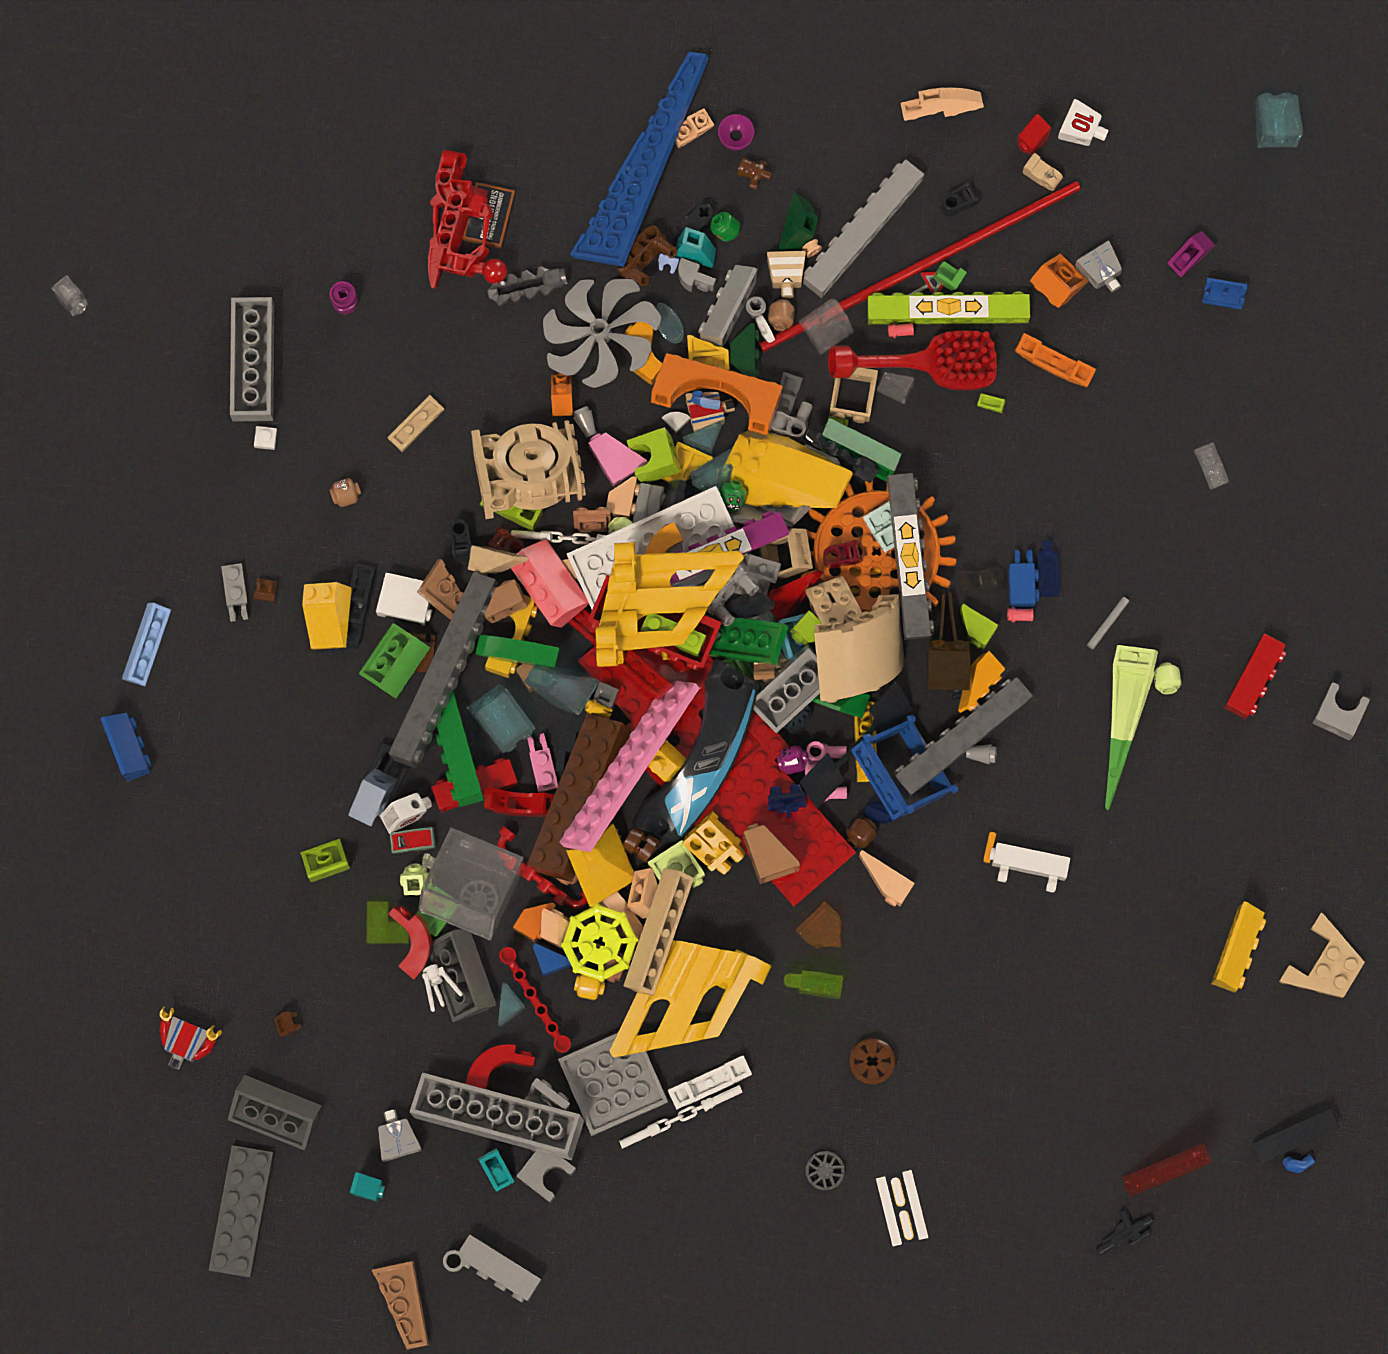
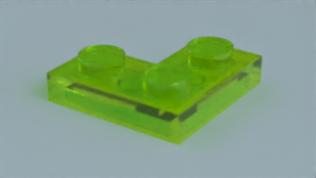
M367 902V944H409V933L398 922H388V902Z

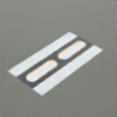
M909 1170L877 1178L876 1181L892 1245L896 1246L928 1238L912 1171Z

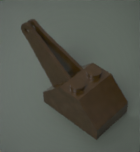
M941 592L938 640L928 641L926 647L928 690H970L969 642L957 640L952 592H948V613L952 641L942 640L945 592Z

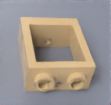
M857 368L849 378H846L871 383L866 413L836 408L841 378H835L829 415L845 420V418L853 419L856 423L869 422L878 370Z
M791 528L788 530L789 535L759 548L761 558L779 563L777 546L788 542L792 567L783 571L780 569L776 581H781L813 569L806 529Z

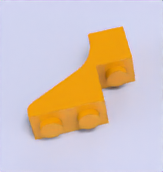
M636 322L635 325L631 324L625 334L645 338L652 345L654 329L645 322ZM651 350L645 366L633 372L653 385L662 363L654 356Z

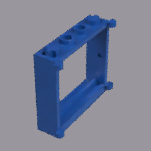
M913 714L907 716L908 721L872 737L870 734L863 735L864 740L851 749L893 821L943 798L951 791L953 794L958 791V787L955 784L951 785L942 771L929 782L936 792L935 794L907 805L873 749V744L900 733L913 756L916 753L920 755L926 751L924 747L927 744L914 724L916 718Z

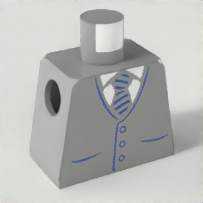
M1109 241L1076 261V269L1096 289L1106 284L1110 292L1113 293L1121 287L1116 277L1121 274L1122 268Z
M396 1110L384 1112L386 1125L378 1127L382 1161L386 1162L422 1151L407 1118L398 1120Z

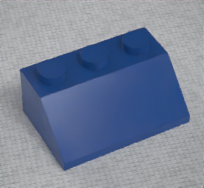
M127 713L100 718L121 774L127 782L151 773L149 767L152 764L148 754L144 755L141 749L145 746L141 736H136L134 729H137L134 718H130Z

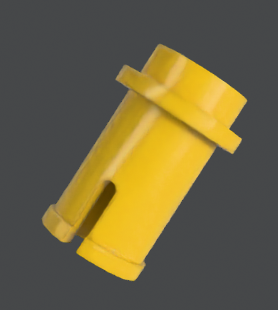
M589 699L585 705V711L589 714H595L607 719L611 716L609 712H612V708L598 703L596 699Z

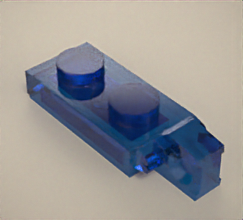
M1043 540V551H1038L1037 556L1039 597H1059V562L1057 551H1052V540Z

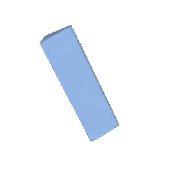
M156 603L147 604L122 677L123 680L142 686L146 685L171 609Z

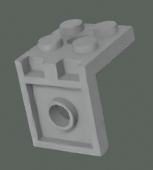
M538 1078L531 1084L529 1094L524 1099L568 1111L570 1105L569 1099L561 1092L557 1094L551 1089L552 1086L543 1079L540 1081Z

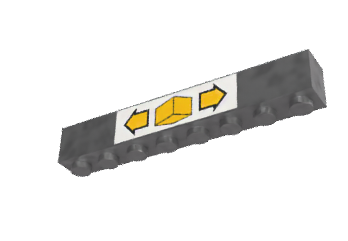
M913 473L888 475L887 486L904 640L929 638L931 636L930 632H934L933 620H929L928 612H931V601L927 600L926 592H929L928 579H924V571H927L926 559H922L921 552L925 551L924 539H920L919 531H922L921 518L918 519L917 511L920 510L919 498H915V490H918L917 478H913Z

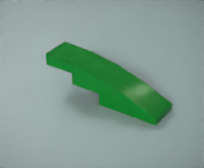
M480 635L476 655L515 664L518 662L531 666L538 665L555 669L560 649L528 641Z

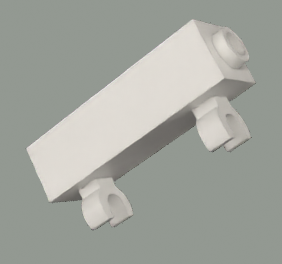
M997 843L995 848H991L989 857L990 860H993L992 866L1000 867L997 881L1006 882L1008 869L1049 877L1046 891L1053 893L1056 889L1057 879L1065 881L1067 878L1070 862L1069 857Z

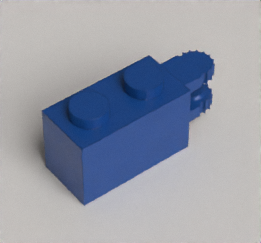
M1014 550V564H1010L1008 568L1009 608H1012V606L1015 608H1034L1036 601H1039V589H1035V582H1038V569H1035L1034 563H1032V550H1027L1026 552L1027 563H1020L1019 550Z

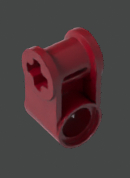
M849 541L827 547L823 553L824 565L827 568L833 569L863 562L858 549L859 541ZM833 553L838 559L829 561L826 556Z

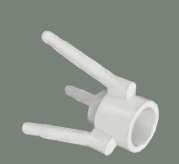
M434 964L423 970L422 977L425 981L432 1012L435 1011L431 986L434 987L441 1006H445L438 984L442 982V977L445 978L459 996L463 995L457 985L446 974L443 967L439 968L437 964Z

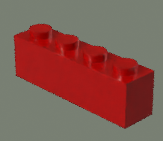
M1265 633L1263 634L1224 707L1225 709L1244 719L1249 714L1254 715L1258 707L1255 704L1258 697L1263 698L1268 688L1265 686L1267 680L1272 681L1277 671L1274 668L1277 661L1281 663L1286 655V652L1283 651L1286 646L1285 644Z
M501 758L495 760L491 766L481 765L475 768L483 798L485 797L486 788L492 787L506 790L518 786L509 759ZM446 779L436 781L435 785L432 786L441 813L459 807L458 800L453 801L450 790L454 789L453 782L449 783Z

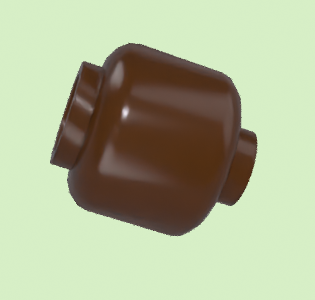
M866 817L855 819L846 830L847 842L854 848H857V846L866 848L877 835L875 824Z

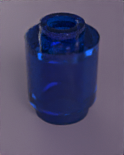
M871 801L870 804H866L864 816H867L869 820L887 824V822L893 823L882 802Z

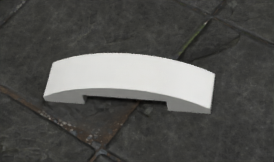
M741 1056L693 1080L686 1081L669 1089L668 1093L677 1110L749 1077L752 1073L744 1056Z

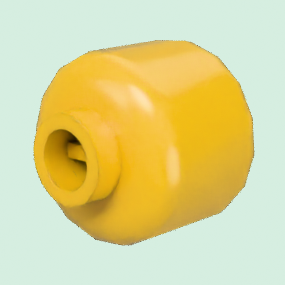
M578 974L574 991H577L578 997L596 1000L599 994L603 995L605 983L600 982L598 979Z

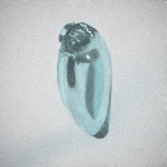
M658 303L656 310L661 316L659 331L669 342H681L684 337V330L679 317L669 306L664 303Z

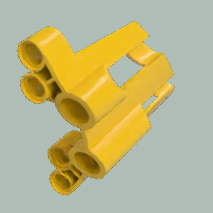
M635 542L614 543V563L609 577L599 627H596L597 667L618 666L617 651L683 645L704 616L710 603L725 586L743 560L744 555L741 551L635 554ZM715 569L704 586L672 587L670 585L672 575L678 570ZM684 613L672 631L637 632V620L646 615Z
M673 940L654 996L637 992L610 1049L612 1057L615 1058L718 1037L750 979L763 985L772 966L737 949L735 952ZM715 985L725 989L711 1021L690 1025L703 995ZM660 999L668 1000L670 1005L657 1032L637 1036L651 1004Z

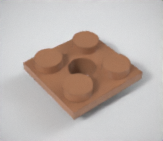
M599 507L596 510L577 508L573 511L574 529H578V533L607 532L608 525L611 522L610 510L608 508Z

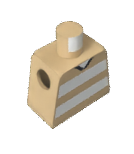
M805 251L767 252V263L772 287L781 288L782 298H793V288L801 287Z

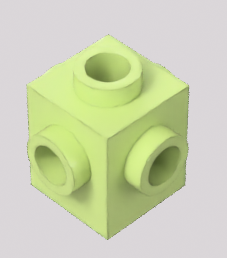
M411 864L406 866L403 874L400 875V883L403 886L404 895L425 894L428 885H431V874L427 873L426 865Z

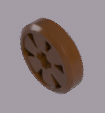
M875 1038L862 1040L853 1048L850 1054V1070L854 1077L864 1084L877 1085L883 1083L891 1076L894 1070V1053L891 1047L882 1040ZM868 1057H876L878 1065L876 1067L874 1065L869 1067L867 1065L869 1061L866 1059Z

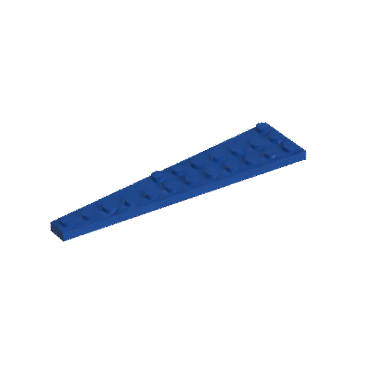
M695 52L687 54L675 78L668 87L667 95L664 99L660 100L656 114L650 117L648 121L650 124L646 131L640 134L617 173L615 180L610 185L606 199L600 202L598 206L600 208L595 217L590 219L589 228L585 234L582 233L570 253L573 258L624 267L709 57L706 54Z

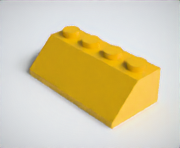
M1244 901L1238 907L1211 983L1234 993L1238 988L1242 989L1246 978L1243 977L1244 970L1249 969L1252 958L1249 957L1251 950H1256L1259 938H1256L1259 930H1263L1266 919H1263L1265 913L1248 902Z

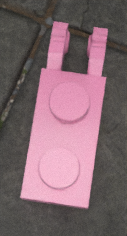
M544 733L540 734L539 737L543 750L539 751L534 749L535 744L532 736L527 737L538 793L557 789L558 783Z

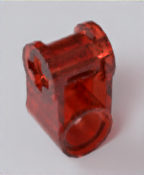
M497 527V533L493 539L487 542L488 547L510 553L516 547H520L521 550L525 548L520 539L500 527Z

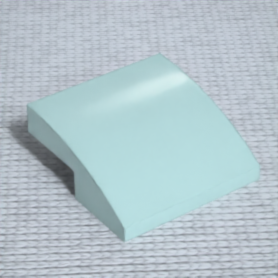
M888 501L862 517L884 552L894 547L890 504Z

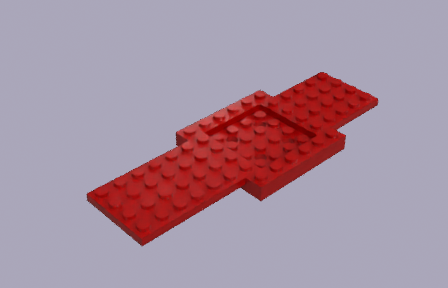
M595 646L580 658L578 663L598 685L600 681L619 688L615 705L630 721L627 727L632 733L641 721L642 716L645 715L652 705L655 697L619 666L597 667ZM648 648L634 649L635 653L667 680L696 683L700 688L666 738L668 741L671 736H677L680 739V743L673 747L687 759L701 727L702 719L699 717V712L705 706L704 681L714 661L708 656L704 667H699L697 671L687 667V662L681 659L679 662L670 659L663 660L662 652L658 655L649 651ZM753 710L743 744L729 775L711 804L694 824V827L700 824L713 811L725 828L741 840L739 846L750 857L743 838L744 831H747L746 828L754 824L764 825L799 861L800 867L798 872L771 881L789 903L795 907L853 857L856 852L823 814L815 808L814 804L805 794L803 796L777 798L778 795L785 796L786 794L787 796V794L794 795V793L796 795L799 793L803 794V792L784 770H780L776 762L780 751L790 746ZM648 766L645 769L661 789L669 782L663 781Z

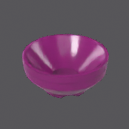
M740 114L729 115L721 121L718 128V136L726 148L735 151L742 150L752 142L754 126L746 116ZM733 131H739L742 134V138L734 141L731 139L730 134Z

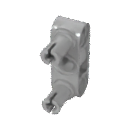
M802 402L796 417L776 411L769 432L789 437L800 443L805 437L808 428L807 420L813 406L807 402ZM796 428L799 429L801 433L794 434L791 430Z
M740 562L735 574L733 573L707 609L709 614L715 615L725 626H729L735 620L734 616L724 607V603L733 595L736 588L740 585L751 596L759 590V586L748 576L747 566L743 562Z

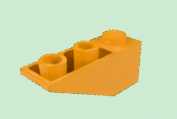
M990 651L980 655L970 666V690L962 691L958 709L960 713L967 709L971 711L978 704V698L984 697L990 691L988 687L991 684H996L1002 678L1000 674L1005 668Z

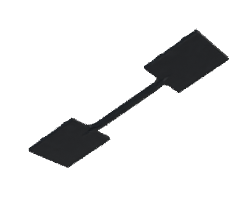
M896 681L868 709L874 722L863 735H871L877 727H879L881 732L895 727L912 710L911 705ZM863 736L836 763L826 753L800 781L815 808L818 809L844 781L839 767L853 754L851 749L864 740Z

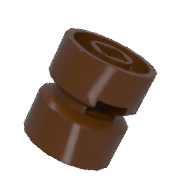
M634 826L626 838L623 847L628 853H636L637 858L648 863L657 849L660 840L652 835L646 836L645 831ZM642 842L646 844L643 849L640 848Z

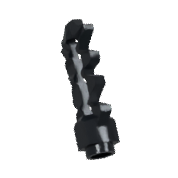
M811 429L806 432L805 437L813 446L825 450L828 455L836 457L842 464L851 468L850 471L853 473L852 476L862 482L867 481L871 483L878 473L875 463L865 457L852 459L847 450L837 449V444L833 441L826 442L821 433Z

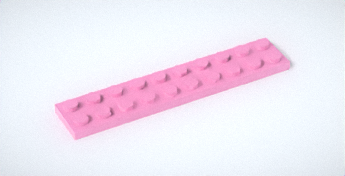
M668 679L673 687L659 701L656 698L652 701L650 708L642 716L641 721L630 734L629 739L620 749L613 763L609 765L603 778L597 783L596 788L587 798L586 803L575 816L570 827L565 831L564 836L560 840L563 847L591 852L700 689L696 683Z

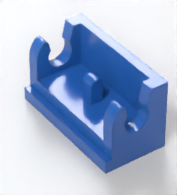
M1207 278L1202 303L1242 310L1247 284Z

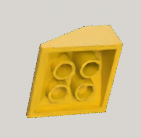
M613 823L607 826L591 852L571 848L566 850L590 907H593L633 881L634 871Z

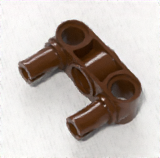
M650 226L634 240L624 267L614 266L623 279H633L639 285L646 286L649 282V277L642 270L660 252L672 259L677 255L678 250L668 242L666 236L656 226Z

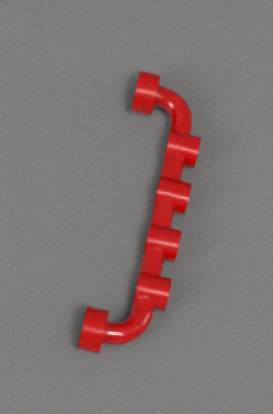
M504 826L499 830L501 836L497 847L499 853L506 859L504 861L506 865L513 870L515 867L519 868L522 871L520 874L529 882L532 879L538 883L537 888L545 894L548 892L552 893L555 896L553 900L562 907L566 904L573 909H580L588 904L583 891L580 893L583 896L581 900H573L507 850V840L512 842L516 835Z
M511 947L503 948L500 951V960L504 964L509 965L513 972L514 980L520 983L526 999L531 1001L536 1015L546 1025L547 1033L554 1038L555 1049L560 1053L567 1052L571 1047L570 1039L567 1036L561 1035L558 1031L557 1023L552 1021L547 1007L537 997L536 989L529 984L525 971L520 969L516 963L515 950ZM519 972L524 974L521 979L516 978V974ZM533 990L534 995L531 997L527 996V991ZM541 1007L545 1009L543 1014L537 1012ZM550 1025L556 1026L554 1032L548 1030Z

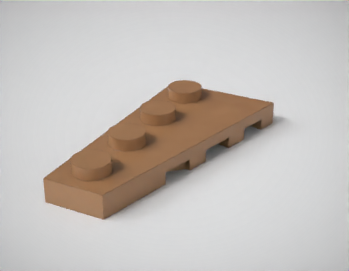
M414 1261L373 1269V1275L378 1281L381 1293L386 1299L389 1311L394 1317L406 1349L429 1345Z

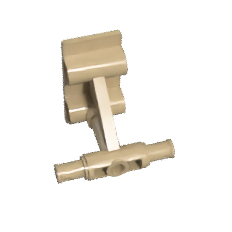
M843 576L805 590L811 610L820 620L821 624L843 621L845 624L853 621L854 616L862 613Z

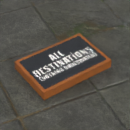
M476 182L475 187L488 191L486 196L488 198L487 204L491 206L493 217L489 222L486 246L501 249L515 191ZM469 216L462 240L482 244L484 218Z

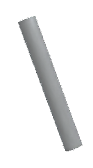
M1121 598L1088 642L1087 646L1094 649L1129 603L1127 598Z

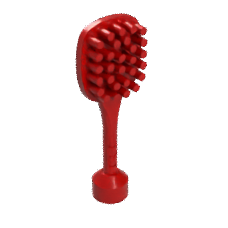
M951 331L935 336L925 350L904 355L857 356L849 346H831L828 355V368L831 378H849L857 368H911L927 372L931 375L934 382L941 387L953 390H977L990 386L995 380L997 354L994 342L989 337V332Z

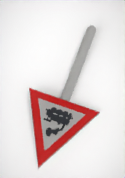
M923 272L920 274L926 285L908 295L920 293L929 288L931 293L940 292L943 285L932 278L936 272Z

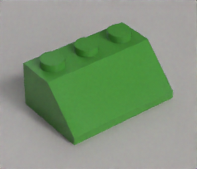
M393 623L359 674L394 698H397L422 659L426 656L430 647Z

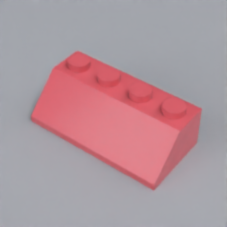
M547 539L528 546L517 553V555L528 557V561L511 569L550 625L562 628L589 604L584 591Z

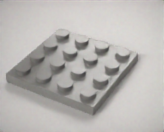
M617 1034L558 1059L591 1136L668 1103L646 1051L615 1058L612 1057L610 1049Z

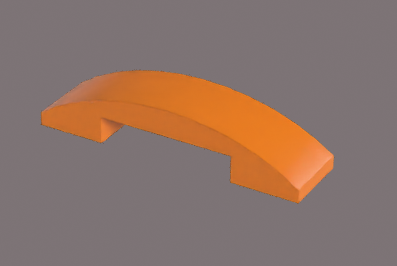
M1025 333L1023 334L1015 350L1016 353L1062 379L1088 387L1096 371L1095 368L1079 360L1076 362L1042 345L1041 341Z

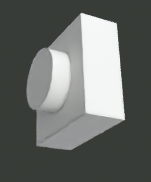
M256 426L254 447L275 450L277 428Z

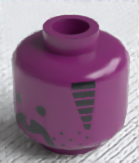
M799 745L783 748L780 754L777 755V760L781 771L784 770L786 774H793L805 770L809 757L806 750L803 751Z

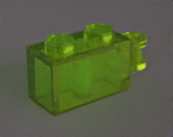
M802 970L801 975L789 973L784 977V985L789 988L799 989V994L840 999L843 982V976Z

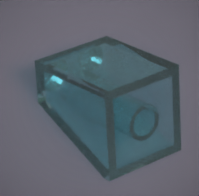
M1263 93L1257 96L1255 101L1257 148L1297 147L1303 135L1298 95H1292V93H1282L1280 95Z
M534 665L524 682L553 706L579 716L600 681L573 669L559 667L552 669Z
M500 684L467 707L470 714L502 753L513 750L517 742L521 739L529 738L533 734L532 731L536 729L510 692Z

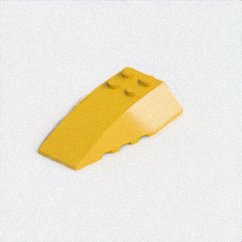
M748 430L739 434L722 469L721 487L724 483L731 480L740 481L742 486L747 489L744 504L755 507H764V505H772L773 507H781L782 505L801 507V505L810 506V508H837L853 473L789 437L770 432L768 435Z

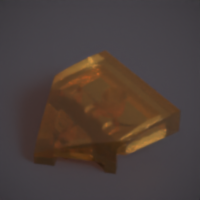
M824 901L795 931L809 945L814 946L815 949L826 946L841 947L842 922L840 916Z

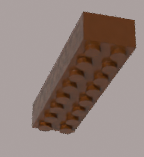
M589 713L586 714L527 863L536 872L568 882L573 881L576 873L566 852L570 848L563 847L560 840L574 821L575 816L586 803L587 798L596 788L597 783L607 772L609 765L613 763L620 749L629 739L631 730L622 722Z

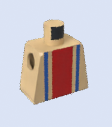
M718 392L703 393L705 398L720 400ZM692 393L686 394V403L694 435L724 424V413L735 411L732 399L720 401V408L715 410L694 404L691 400Z

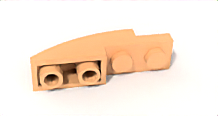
M936 88L919 91L918 99L901 103L905 121L929 114H936L944 111L945 117L954 116L984 107L980 92L963 88Z

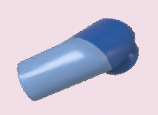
M699 390L692 392L691 400L694 404L708 409L718 410L720 408V400L703 397V392Z

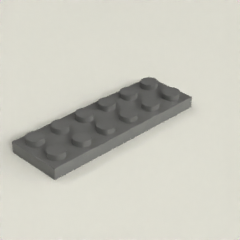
M232 1145L209 1271L251 1278L274 1155L273 1152Z

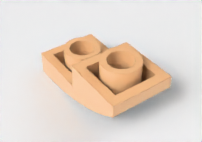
M705 109L688 116L686 121L682 123L675 140L678 148L693 141L714 126Z

